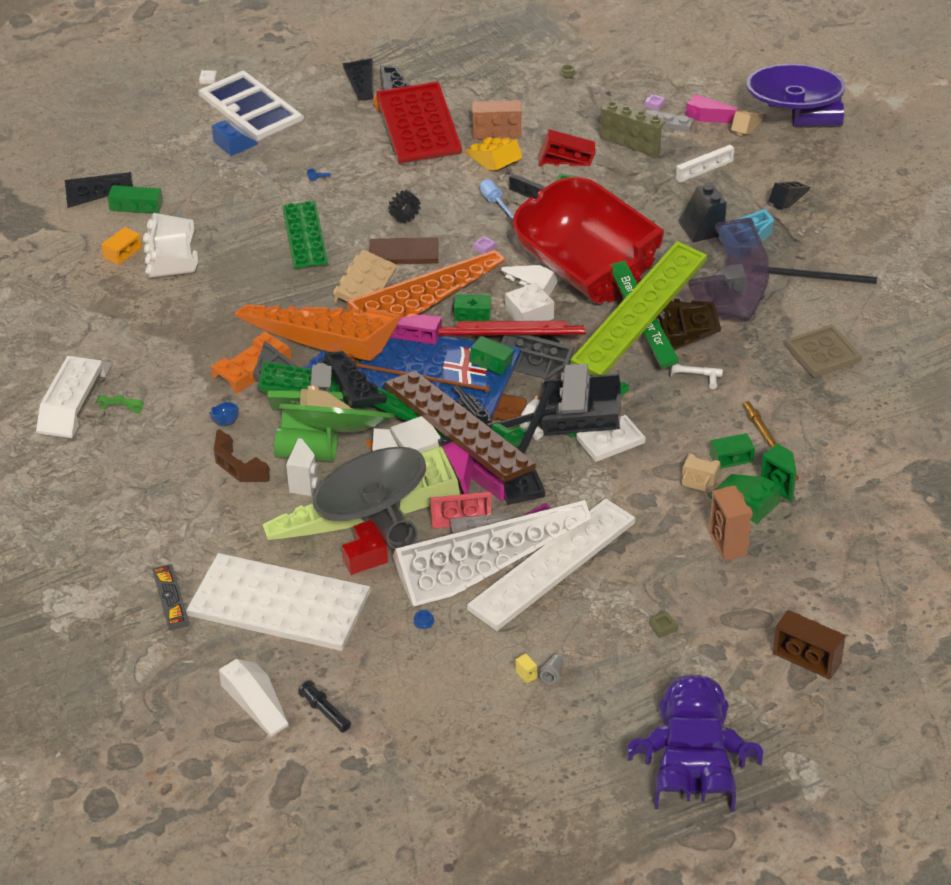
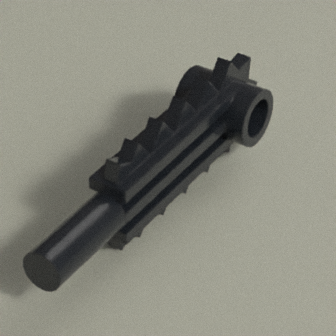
M459 385L453 387V391L459 397V400H457L458 404L484 424L488 425V423L492 422V415H488V411L484 410V406H480L481 402H477V398L470 394L467 396Z

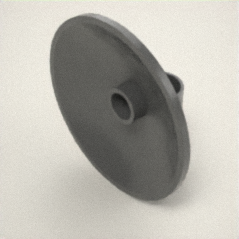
M409 447L383 448L358 456L338 467L320 483L313 495L315 511L319 516L333 521H347L359 518L364 521L372 520L382 538L394 550L412 545L416 542L418 531L412 521L400 509L401 499L415 489L426 472L425 459L419 451Z

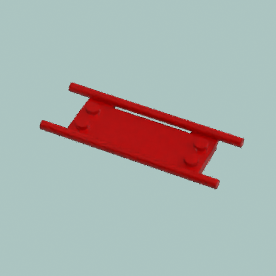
M566 320L457 321V327L438 328V336L586 335V327L584 325L567 326Z

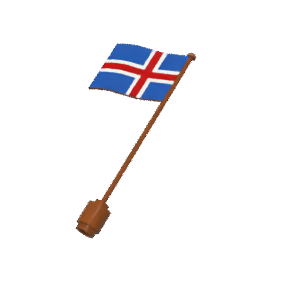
M445 344L444 379L422 375L430 381L485 390V393L490 391V387L486 385L487 369L469 362L471 348ZM346 354L356 364V367L398 375L407 374V372L358 364L353 355Z

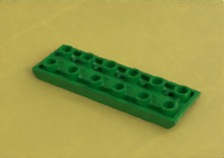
M316 201L282 205L294 269L328 265Z
M263 361L258 389L265 393H268L269 390L301 391V389H308L311 382L312 369ZM331 372L330 392H342ZM369 405L356 406V408L363 409L369 407Z

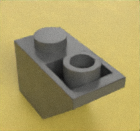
M742 264L724 266L710 278L711 295L746 291V275Z

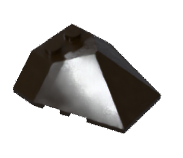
M674 298L656 317L674 350L721 331L715 302L697 300L683 302L678 298ZM646 341L648 353L653 354L651 348L649 347Z

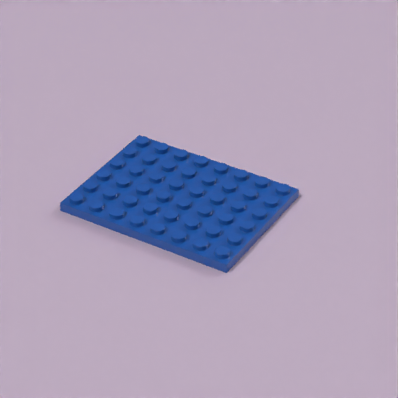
M440 336L435 345L389 338L382 352L376 355L373 360L365 361L363 359L361 364L407 373L417 371L424 376L444 379L445 344L471 348L476 341ZM507 346L514 349L511 366L503 375L487 369L486 385L490 387L489 392L485 393V390L460 386L467 396L470 394L477 398V402H481L480 406H484V410L488 411V415H492L491 419L521 355V348ZM360 367L357 369L367 375L366 379L370 383H374L377 387L387 392L389 391L385 388V382L402 376ZM430 381L457 402L459 400V397L453 391L455 385Z

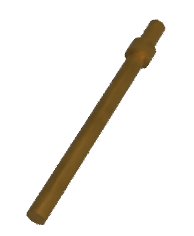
M750 401L744 402L743 406L748 412L749 419L756 424L770 448H772L777 443L761 420L759 411L754 409Z

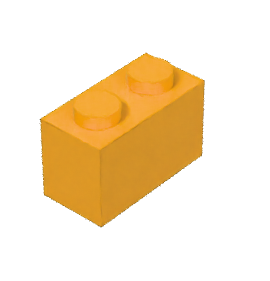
M126 227L101 244L103 258L117 265L142 248L140 234Z

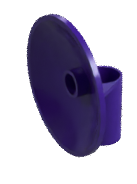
M780 64L761 68L748 77L747 90L754 98L780 108L792 109L793 127L843 126L844 103L842 96L845 92V83L837 74L811 65Z

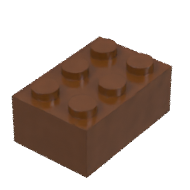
M787 610L776 625L773 654L830 680L842 664L846 635L798 613Z

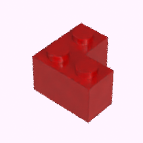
M369 520L354 525V541L342 545L343 562L350 575L388 563L387 545L373 521Z

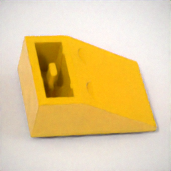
M488 137L483 139L482 143L472 144L469 149L465 150L468 156L488 170H498L523 158L517 139H510V137L501 139V137L494 139Z

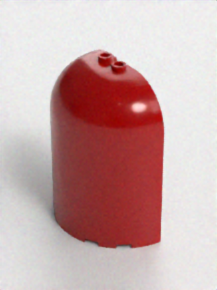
M568 177L551 183L539 191L537 199L533 197L528 198L518 207L514 214V231L522 247L598 304H603L605 301L611 303L622 297L613 280V267L611 264L625 260L638 284L642 280L640 276L645 269L649 270L656 258L653 256L656 249H660L664 235L662 228L597 182L582 177Z

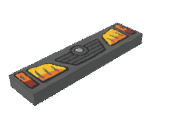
M172 564L152 568L169 631L189 626V620Z

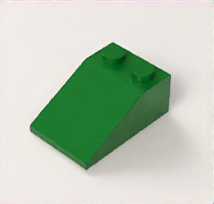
M731 474L715 489L736 486L739 493L743 494L746 505L752 510L750 521L758 524L780 503L782 486L766 477ZM712 492L709 494L710 499H712Z

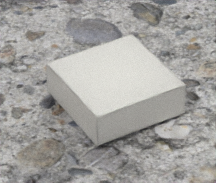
M202 70L199 78L200 84L215 83L217 71Z

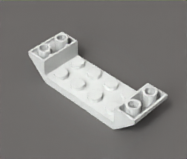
M67 356L40 403L36 432L44 435L73 438L79 427L77 414L97 377H106L112 366L111 363Z

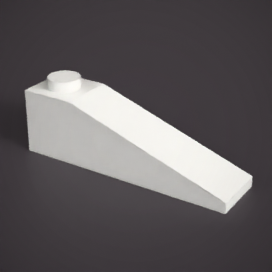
M235 659L219 669L221 687L270 737L288 727L287 719L269 676L256 662Z

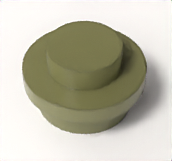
M565 64L562 66L560 74L565 78H571L576 74V70L573 65Z

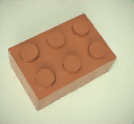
M521 100L472 102L473 140H483L488 137H492V139L501 137V139L510 137V139L522 138Z
M736 486L712 491L709 535L724 561L747 556V547L750 545L748 537L751 532L750 518H752V510L746 505L743 494L739 493Z

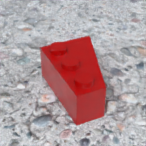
M548 129L538 154V166H543V164H554V166H559V164L590 166L596 154L595 141Z

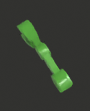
M99 395L95 401L101 402L99 406L101 409H105L107 405L122 404L135 413H141L144 404L139 399H126L122 395L115 397Z

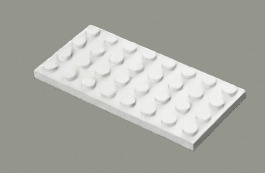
M218 553L186 611L187 616L343 651L370 594V586Z

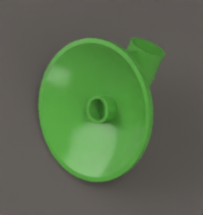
M280 404L279 409H283L281 427L277 428L275 435L274 454L276 458L289 459L298 438L303 439L314 453L315 461L333 463L336 457L340 432L365 431L379 426L389 419H395V414L333 407Z

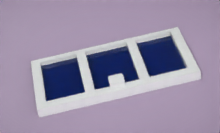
M245 71L236 73L198 90L200 97L242 128L256 141L304 119L301 113Z

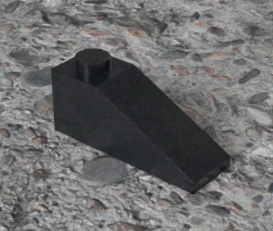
M797 181L776 182L768 202L774 204L773 207L778 209L791 207L810 190V187Z

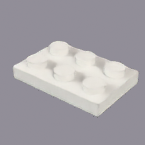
M627 415L621 416L620 429L580 432L576 434L578 442L595 462L644 444L646 439Z

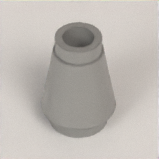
M553 655L541 667L539 671L540 679L544 683L554 684L559 680L563 658L559 655Z

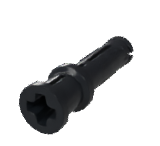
M308 680L300 686L298 694L303 698L305 697L312 708L320 710L341 733L346 732L350 728V721L327 700L326 694L323 691H319L312 680Z

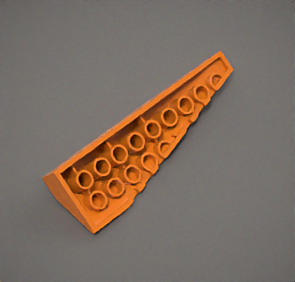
M496 250L348 300L347 311L360 309V312H366L367 309H374L398 314L400 317L416 316L505 262V258Z
M245 305L234 313L235 316L283 338L329 352L343 351L345 354H351L354 358L364 359L365 361L373 360L376 355L382 352L401 319L398 314L374 309H367L366 312H360V309H352L349 312L344 311L343 308L329 311V308L302 307V310H297L296 306L281 309L280 306L266 308V305Z

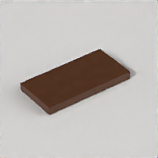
M439 238L370 239L369 252L394 264H438Z

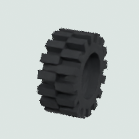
M402 190L400 194L398 192L395 194L396 197L391 198L393 201L389 202L391 206H388L391 216L397 221L407 223V221H411V218H415V214L418 215L419 212L417 210H420L421 207L419 205H421V202L410 191Z

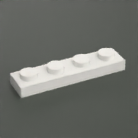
M728 145L677 165L676 180L683 182L733 162L734 147Z

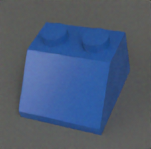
M227 120L212 125L213 142L230 156L258 145V142L242 128Z

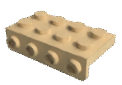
M362 250L359 255L356 254L354 257L353 265H349L346 271L347 275L342 276L339 283L340 286L335 287L332 294L335 296L333 302L337 303L340 298L348 301L385 288L394 274L397 265Z

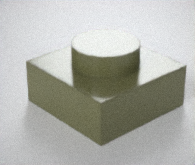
M667 611L649 619V625L659 638L678 631V624Z

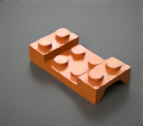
M265 331L252 340L253 346L231 360L224 357L211 366L212 377L215 379L221 376L226 379L234 393L237 394L257 381L253 377V372L265 341L289 360L291 359L290 347Z

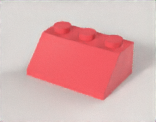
M482 492L430 497L432 529L451 527L450 519L490 515L491 493Z

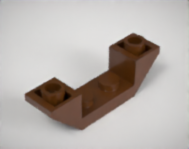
M220 429L216 431L214 456L217 465L239 482L270 481V468L266 462H262L255 457L244 464L231 454L233 453L232 437Z

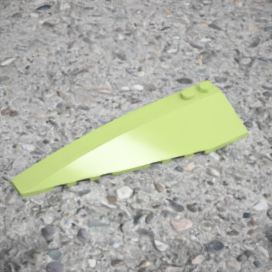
M442 446L421 453L426 462V472L415 489L401 499L400 509L404 514L429 507L430 497L460 495L458 480ZM312 500L311 504L305 507L301 505L295 508L293 513L289 515L285 513L262 525L267 540L351 528L366 521L361 518L347 521L325 519L317 514Z

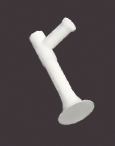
M675 364L670 367V377L679 372L709 376V388L716 389V377H722L723 369Z

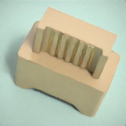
M689 454L683 465L682 486L706 491L708 485L714 486L720 473V461L710 462L696 458L694 454Z

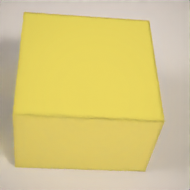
M527 654L515 659L516 673L526 684L537 678V665Z

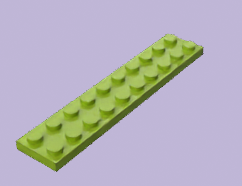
M677 241L570 359L571 364H588L591 375H606L707 261V255Z

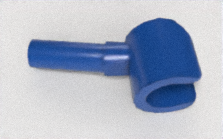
M314 168L307 170L310 181H316L319 177L331 176L330 172L316 173Z

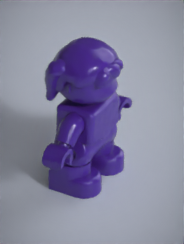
M703 675L679 677L668 686L665 695L658 704L665 726L656 727L645 739L639 738L631 741L628 746L627 760L631 761L635 754L641 753L645 755V764L649 766L652 760V752L655 753L667 746L655 780V809H658L660 792L686 793V801H690V794H701V802H705L706 794L719 793L730 794L731 812H734L736 783L725 750L733 755L738 754V766L742 769L745 766L746 757L754 758L757 764L762 766L763 749L757 743H745L735 730L722 727L727 717L729 704L719 683Z

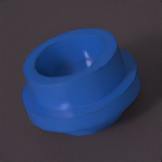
M420 610L414 616V625L419 629H428L434 624V616L428 610Z

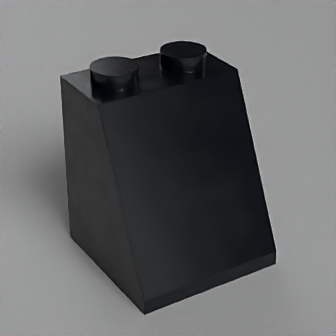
M713 183L696 187L679 220V224L692 243L720 237L721 227L725 224L727 202Z

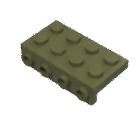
M609 101L601 108L600 138L658 157L661 150V129L665 124V119Z

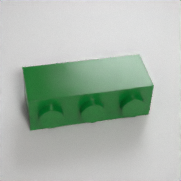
M112 186L107 197L110 211L158 214L163 204L161 188Z

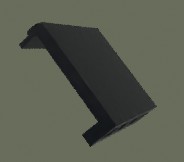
M619 373L590 376L587 412L559 414V403H562L560 398V388L563 387L561 379L545 380V387L548 382L555 384L545 409L555 407L556 414L542 416L544 435L620 429L621 383Z

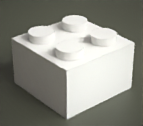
M537 283L505 293V310L514 321H549L554 319V301Z

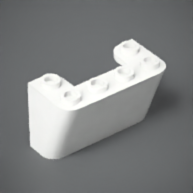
M153 213L151 219H148L147 222L148 231L143 235V243H145L144 253H146L145 264H147L146 274H148V278L194 273L198 264V256L195 250H193L191 256L190 242L194 233L193 220Z

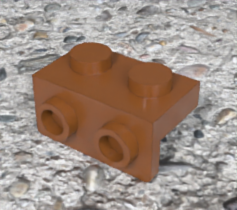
M503 394L492 420H508L521 416L526 407L527 399Z

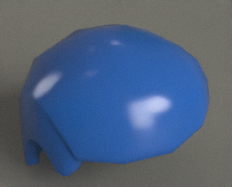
M232 402L220 403L216 407H212V412H209L212 420L219 426L231 425L239 415L237 404Z

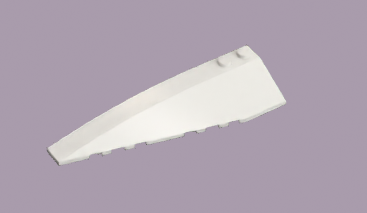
M583 500L395 549L392 556L412 606L416 607L449 598L541 548L552 539L560 537V534L569 532L591 520L586 501Z

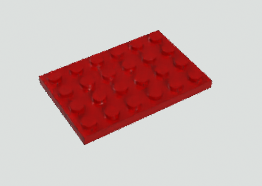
M439 81L377 91V99L398 163L462 153V146Z

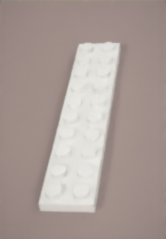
M605 498L589 511L591 520L549 541L468 603L467 610L498 631L634 525L635 517Z

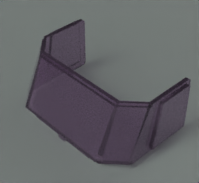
M751 218L716 223L715 227L727 253V266L743 265L746 275V291L732 292L724 275L690 279L687 284L695 300L715 302L719 316L748 322L752 315L755 314L760 301L765 297L764 292L769 283V262L753 220Z

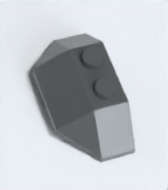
M504 335L501 343L505 346L521 348V355L514 368L515 372L546 380L564 369L565 365H569L574 351L573 346L530 335Z

